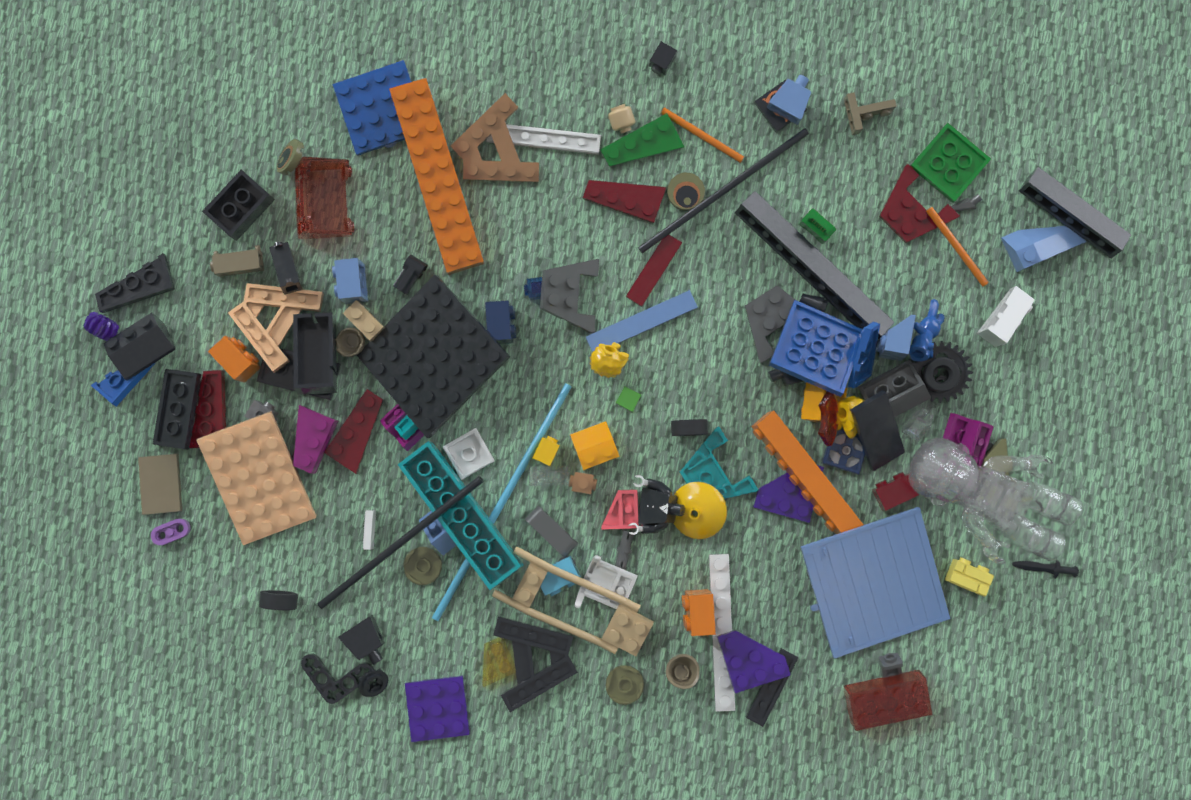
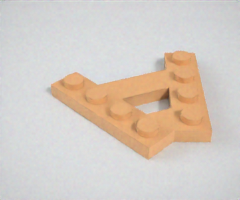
M247 283L244 301L228 312V314L269 368L275 373L290 362L279 346L293 325V314H300L302 310L321 312L324 294L320 291L300 290L284 295L280 287ZM264 306L280 307L265 330L257 319Z

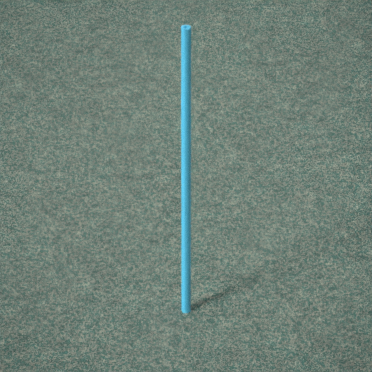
M566 383L563 386L490 514L489 519L493 524L572 386ZM466 558L432 616L436 621H439L471 565Z

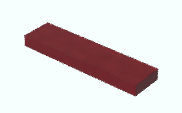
M671 235L661 240L627 293L626 298L640 307L643 306L682 245L681 241Z

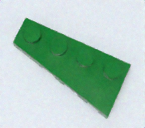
M666 113L605 146L600 151L608 166H613L684 148V145Z

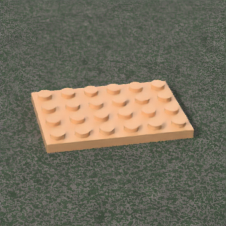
M272 411L197 439V443L243 545L316 518L315 511L297 469L293 466V460Z

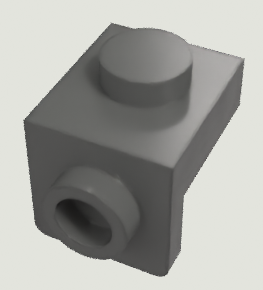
M888 653L878 657L883 680L902 676L901 667H903V662L898 653Z

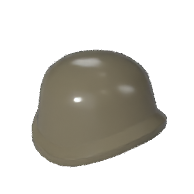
M680 654L669 660L665 673L668 681L673 686L680 689H688L697 683L700 670L695 658L687 654Z

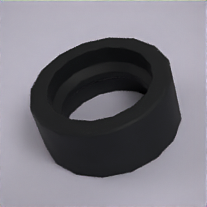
M689 419L671 421V435H708V420Z
M264 590L260 592L259 607L269 610H296L298 594L289 591Z

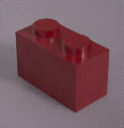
M904 472L893 475V480L889 482L883 480L875 484L876 488L872 489V492L882 511H887L921 495L911 473L904 474Z

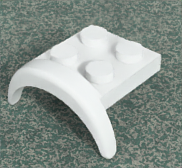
M595 555L586 571L584 579L628 598L638 575L602 561L600 556ZM580 586L575 601L576 608L581 607L585 596L615 609L620 604Z

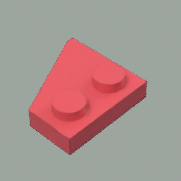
M637 490L617 491L602 524V530L636 528L634 525L628 526L631 523H636L639 526Z

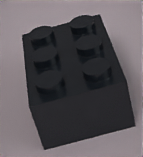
M241 169L202 212L228 236L237 241L275 199Z

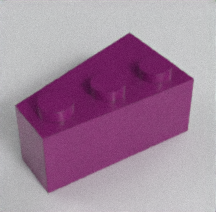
M299 405L293 466L308 473L316 474L339 421Z

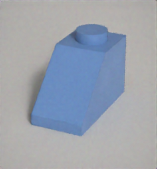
M430 511V512L427 513L425 516H423V517L419 520V522H421V521H422L423 519H425L428 515H430V514L432 513V511ZM438 519L423 529L430 543L442 555H445L456 546Z

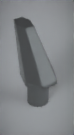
M977 194L972 199L967 197L951 207L956 212L976 209L975 205L983 199Z

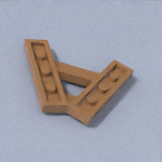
M506 93L451 145L455 152L463 159L464 180L539 182V162H520L505 123L519 108ZM490 135L493 138L501 161H482L478 147Z

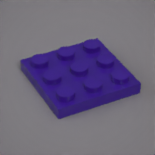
M463 675L405 683L411 742L470 734Z

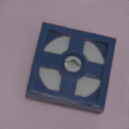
M832 427L821 463L859 475L865 457L859 435L856 434L853 439H850L843 429L835 430Z

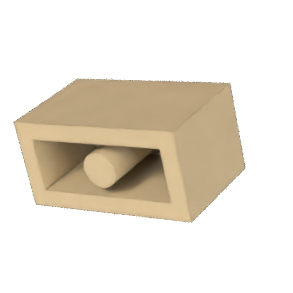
M357 300L343 312L371 342L384 329V326Z

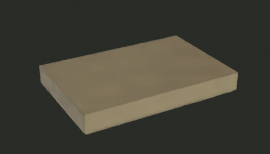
M179 454L138 457L142 515L182 511Z

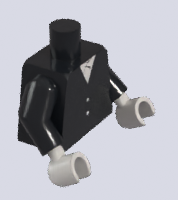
M641 475L635 476L641 478L642 483L633 484L636 487L643 485L646 487H642L638 520V524H641V526H638L636 523L629 524L628 526L634 525L637 528L636 532H629V534L635 535L638 532L642 534H656L666 529L669 523H674L676 516L684 515L685 506L677 504L678 497L672 494V490L661 481L649 478L645 480Z

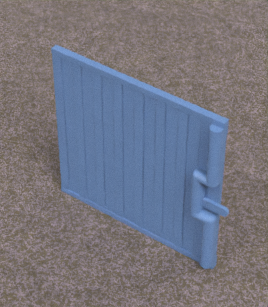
M919 507L801 546L810 582L817 600V604L812 605L810 609L812 611L820 610V616L834 659L950 619Z

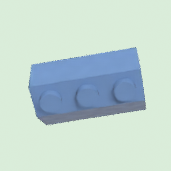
M910 315L888 330L885 335H882L876 347V352H879L878 357L902 361L909 354L916 315Z

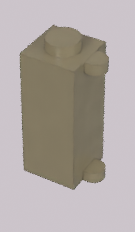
M256 245L254 250L219 254L218 251H214L212 261L210 262L211 271L219 277L264 271L260 245Z

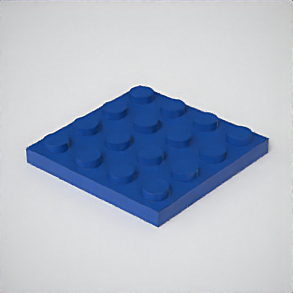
M404 60L332 84L357 156L382 148L385 145L405 140L389 90L390 88L411 82Z
M794 300L769 366L841 397L844 394L855 362L863 329Z

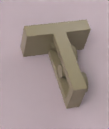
M855 92L848 93L844 98L852 135L859 134L862 131L861 118L864 121L872 119L873 115L888 116L892 114V111L897 106L895 99L858 107Z

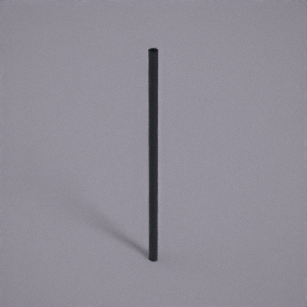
M804 128L643 243L638 247L639 251L643 254L806 137L809 134L808 130Z
M478 476L318 602L319 608L323 609L481 485L484 482L483 479Z

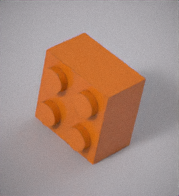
M224 336L208 351L234 380L245 383L261 367L258 364L260 360L253 353L250 354L246 351L247 346L235 337Z

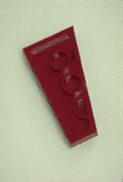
M589 180L583 199L654 224L666 187Z
M224 370L203 371L198 394L200 398L198 406H196V417L189 449L200 448L197 443L198 438L226 428Z
M366 389L324 453L357 474L384 400Z

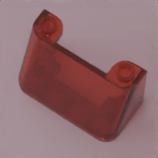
M301 158L295 168L296 219L299 239L350 237L354 233V222L347 218L346 181L352 175V167L349 166L348 159Z

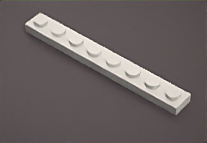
M729 554L709 555L710 592L713 594L716 635H712L715 711H735V693L717 639L718 635L732 631Z

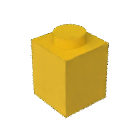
M547 436L546 439L542 437L533 459L551 466L560 447L557 444L558 440Z

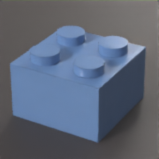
M358 258L334 260L335 266H332V273L337 285H334L335 296L345 304H352L356 300L360 303L368 302L365 264Z

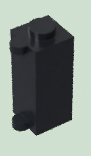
M274 243V246L269 247L280 288L284 295L303 290L289 243Z

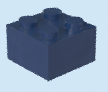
M509 300L485 302L487 331L499 344L513 343V339L517 338L515 324L512 325V320L515 319L514 306L510 304Z

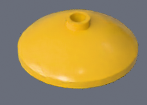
M690 482L675 492L674 495L678 497L677 504L685 506L684 515L676 516L674 522L675 527L682 534L693 539H706L720 531L727 518V506L722 494L715 487L704 482ZM692 511H697L698 516H694L692 514Z

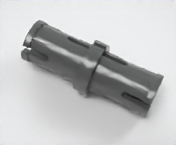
M622 530L620 546H617L618 555L615 563L616 567L620 568L621 566V569L626 570L629 554L632 553L631 544L634 536L628 534L626 530Z

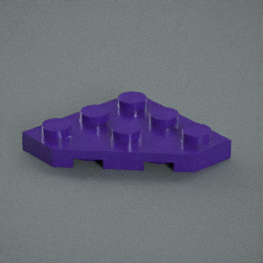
M818 466L820 470L823 472L824 467ZM787 472L758 488L759 490L753 505L754 508L810 523L814 506L810 501L803 498L801 489L790 481V475Z
M736 630L717 636L734 693L790 676L785 656Z

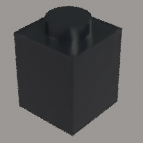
M661 41L650 59L649 67H651V70L656 74L660 75L662 73L666 75L676 58L677 50Z

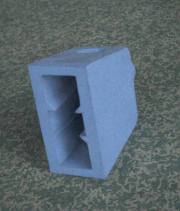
M799 75L795 82L787 79L771 98L767 108L798 125L803 117L811 91L805 88L809 79L803 75Z

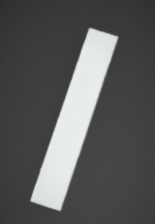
M506 124L513 144L516 146L599 155L601 135ZM490 135L487 138V142L494 143L493 138Z

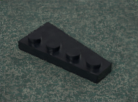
M162 253L157 256L158 259L151 263L147 262L142 265L143 268L134 273L127 274L123 280L116 281L96 293L99 312L103 314L175 290L166 255Z

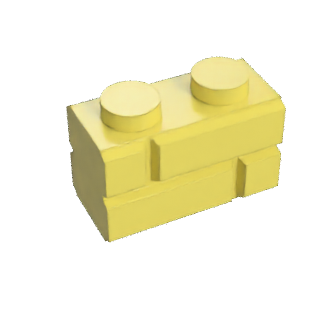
M961 557L959 560L953 559L945 581L985 597L994 578V575L988 573L989 569L980 565L977 568L970 565L971 561Z

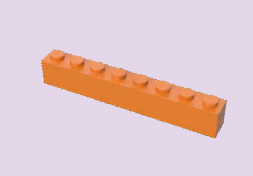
M774 410L766 413L751 426L756 438L764 442L767 452L775 456L778 460V466L782 470H786L790 475V481L801 489L803 498L812 503L814 512L818 516L823 517L826 521L825 525L830 531L839 534L864 525Z

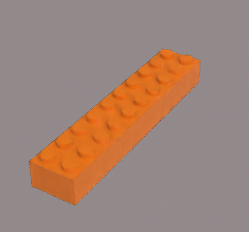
M423 78L390 88L389 90L447 274L451 275L483 265V257L427 79Z

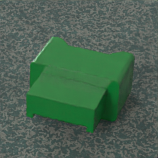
M813 208L799 223L802 228L806 229L821 244H824L836 231V228Z

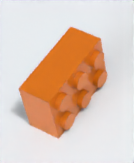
M708 589L686 590L685 595H682V607L686 611V615H683V624L686 631H689L691 636L716 635L713 594Z

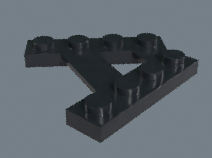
M498 616L493 636L512 640L517 685L500 694L509 712L516 710L578 673L568 656L573 635ZM531 646L546 649L550 652L551 665L534 674Z

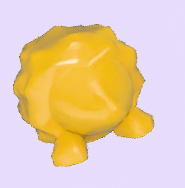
M613 342L612 345L600 343L599 347H596L590 356L591 369L601 377L615 378L617 375H620L621 369L628 362L629 354L619 352L618 350L621 345Z
M850 396L838 401L835 405L837 420L833 423L834 429L840 430L843 427L846 435L853 439L858 432L850 409L864 402V400L859 397Z

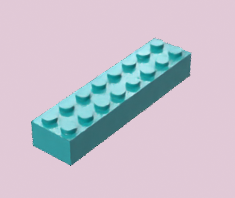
M426 442L398 464L432 512L465 487L433 442ZM471 493L437 518L489 590L496 588L524 566L517 555L513 554L512 548Z

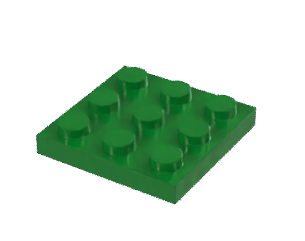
M947 123L910 166L929 184L954 203L991 158Z

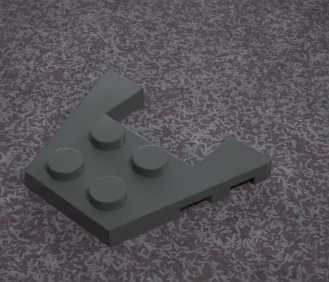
M599 259L543 270L540 309L559 319H564L570 322L571 325L580 327L588 333H594L596 316L577 313L580 275L598 276Z
M778 285L745 305L760 364L772 357L774 353L765 337L785 324L792 303L795 300Z

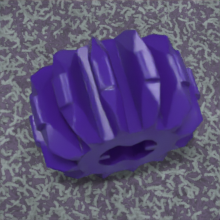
M91 312L86 317L83 325L86 331L105 341L117 335L119 329L116 322L97 312Z

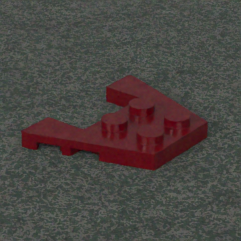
M909 164L903 168L879 215L905 243L938 228L927 214L926 209L907 191V187L920 176ZM949 204L937 213L945 224L960 216Z

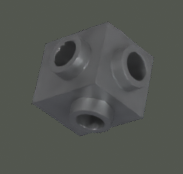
M254 400L245 417L251 419L272 411L277 422V415L279 413L274 410L275 406L265 401V403H262L261 401Z

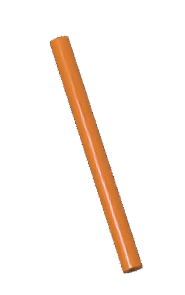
M665 107L663 108L662 115L667 113L671 121L739 163L742 162L743 155Z
M930 207L927 209V214L982 287L989 283L934 208Z

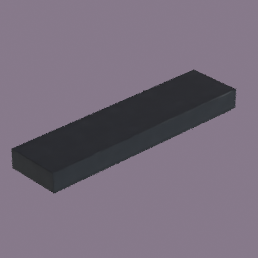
M780 648L778 653L785 656L791 674L799 657ZM789 676L761 685L745 717L764 727Z

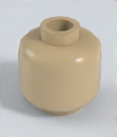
M622 104L611 108L608 117L614 131L620 130L621 134L632 130L630 126L635 124V118L631 107Z

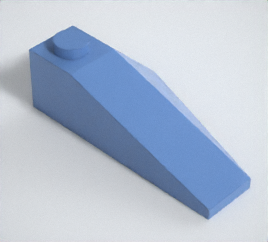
M1067 226L1018 230L1001 238L1016 272L1086 242L1085 239Z

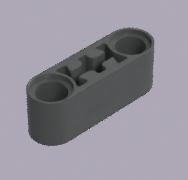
M539 505L525 518L564 558L578 545Z

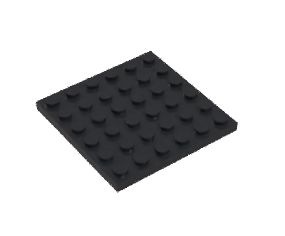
M436 274L384 326V329L372 342L370 341L361 353L357 355L426 438H431L510 358L509 354Z

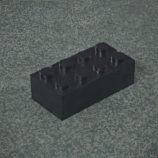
M332 312L315 313L318 323H315L311 313L293 314L294 390L298 395L337 393V376L335 374L337 373L336 319Z

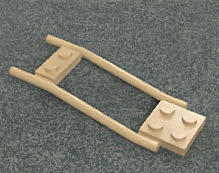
M519 547L515 548L513 554L529 561L530 564L513 598L496 589L492 597L526 615L596 644L613 654H616L618 648L637 656L654 621L637 613L641 605L551 565ZM548 572L620 603L602 638L530 608Z

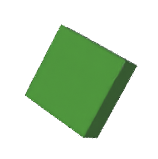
M624 386L616 404L633 412L641 394Z

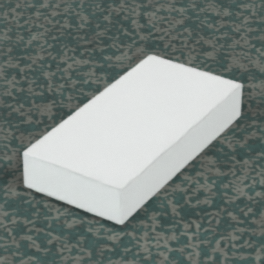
M376 510L365 511L364 550L374 549Z

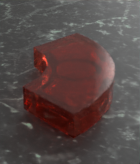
M826 391L818 405L821 411V426L818 434L826 446H832L838 429V424H836L838 405L834 394Z

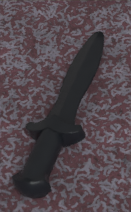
M1058 560L1054 564H1043L1034 561H1015L1012 563L1014 567L1023 570L1051 573L1054 579L1059 576V573L1072 575L1073 577L1079 574L1077 566H1060Z

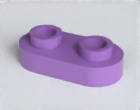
M175 519L157 526L151 532V540L156 545H166L184 538L190 533V524L185 519ZM179 525L184 527L182 532L178 530ZM161 532H164L166 535L164 539L160 537Z

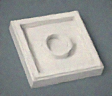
M477 428L443 446L461 480L495 461Z

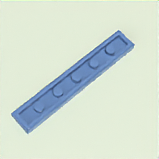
M689 290L588 335L586 339L593 352L596 347H599L600 343L605 345H612L613 342L621 343L698 307Z

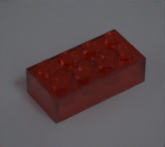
M920 670L843 686L850 723L855 731L933 715L927 680Z

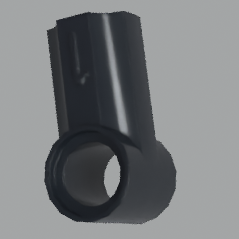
M412 254L409 255L393 287L408 295L417 279L422 277L423 270L426 271L428 264Z

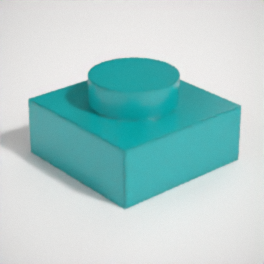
M407 415L394 427L405 440L418 429Z

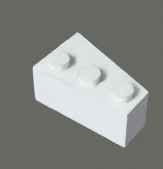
M1017 286L1011 288L977 334L994 347L1005 345L1020 326L1024 316L1033 308L1032 303L1034 299Z

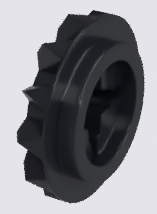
M372 669L370 673L365 672V676L359 678L360 683L357 686L363 696L374 697L386 689L389 679L387 674L381 669L377 671Z

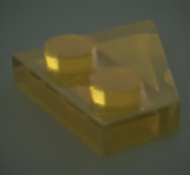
M497 637L484 644L483 687L516 673L514 660L504 638Z

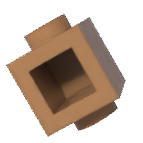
M575 472L574 475L570 476L569 487H572V491L591 494L592 490H596L597 479H594V475Z

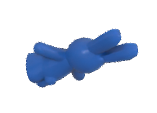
M936 299L931 300L927 317L920 323H914L913 329L918 334L913 338L909 350L913 361H925L933 358L934 344L932 339L939 335L941 325L945 319L943 314H937L939 303Z

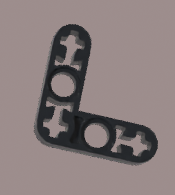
M310 653L304 656L301 661L303 670L324 700L329 704L337 703L358 688L359 682L355 675L362 671L361 667L364 669L368 668L369 671L367 673L374 669L370 663L363 662L335 681L316 654ZM307 658H309L310 660H311V659H314V660H315V662L313 663V665H314V667H315L316 669H317L319 666H320V668H321L320 670H318L317 672H315L314 675H313L311 672L314 671L315 669H314L312 666H309V667L307 666V664H306V663H308V659H307ZM319 673L327 676L326 683L321 684L317 681ZM345 678L353 679L354 686L352 688L345 687ZM339 686L341 690L345 692V694H343L342 691L337 693V699H335L334 697L329 698L328 696L330 694L329 690L333 692L337 690Z

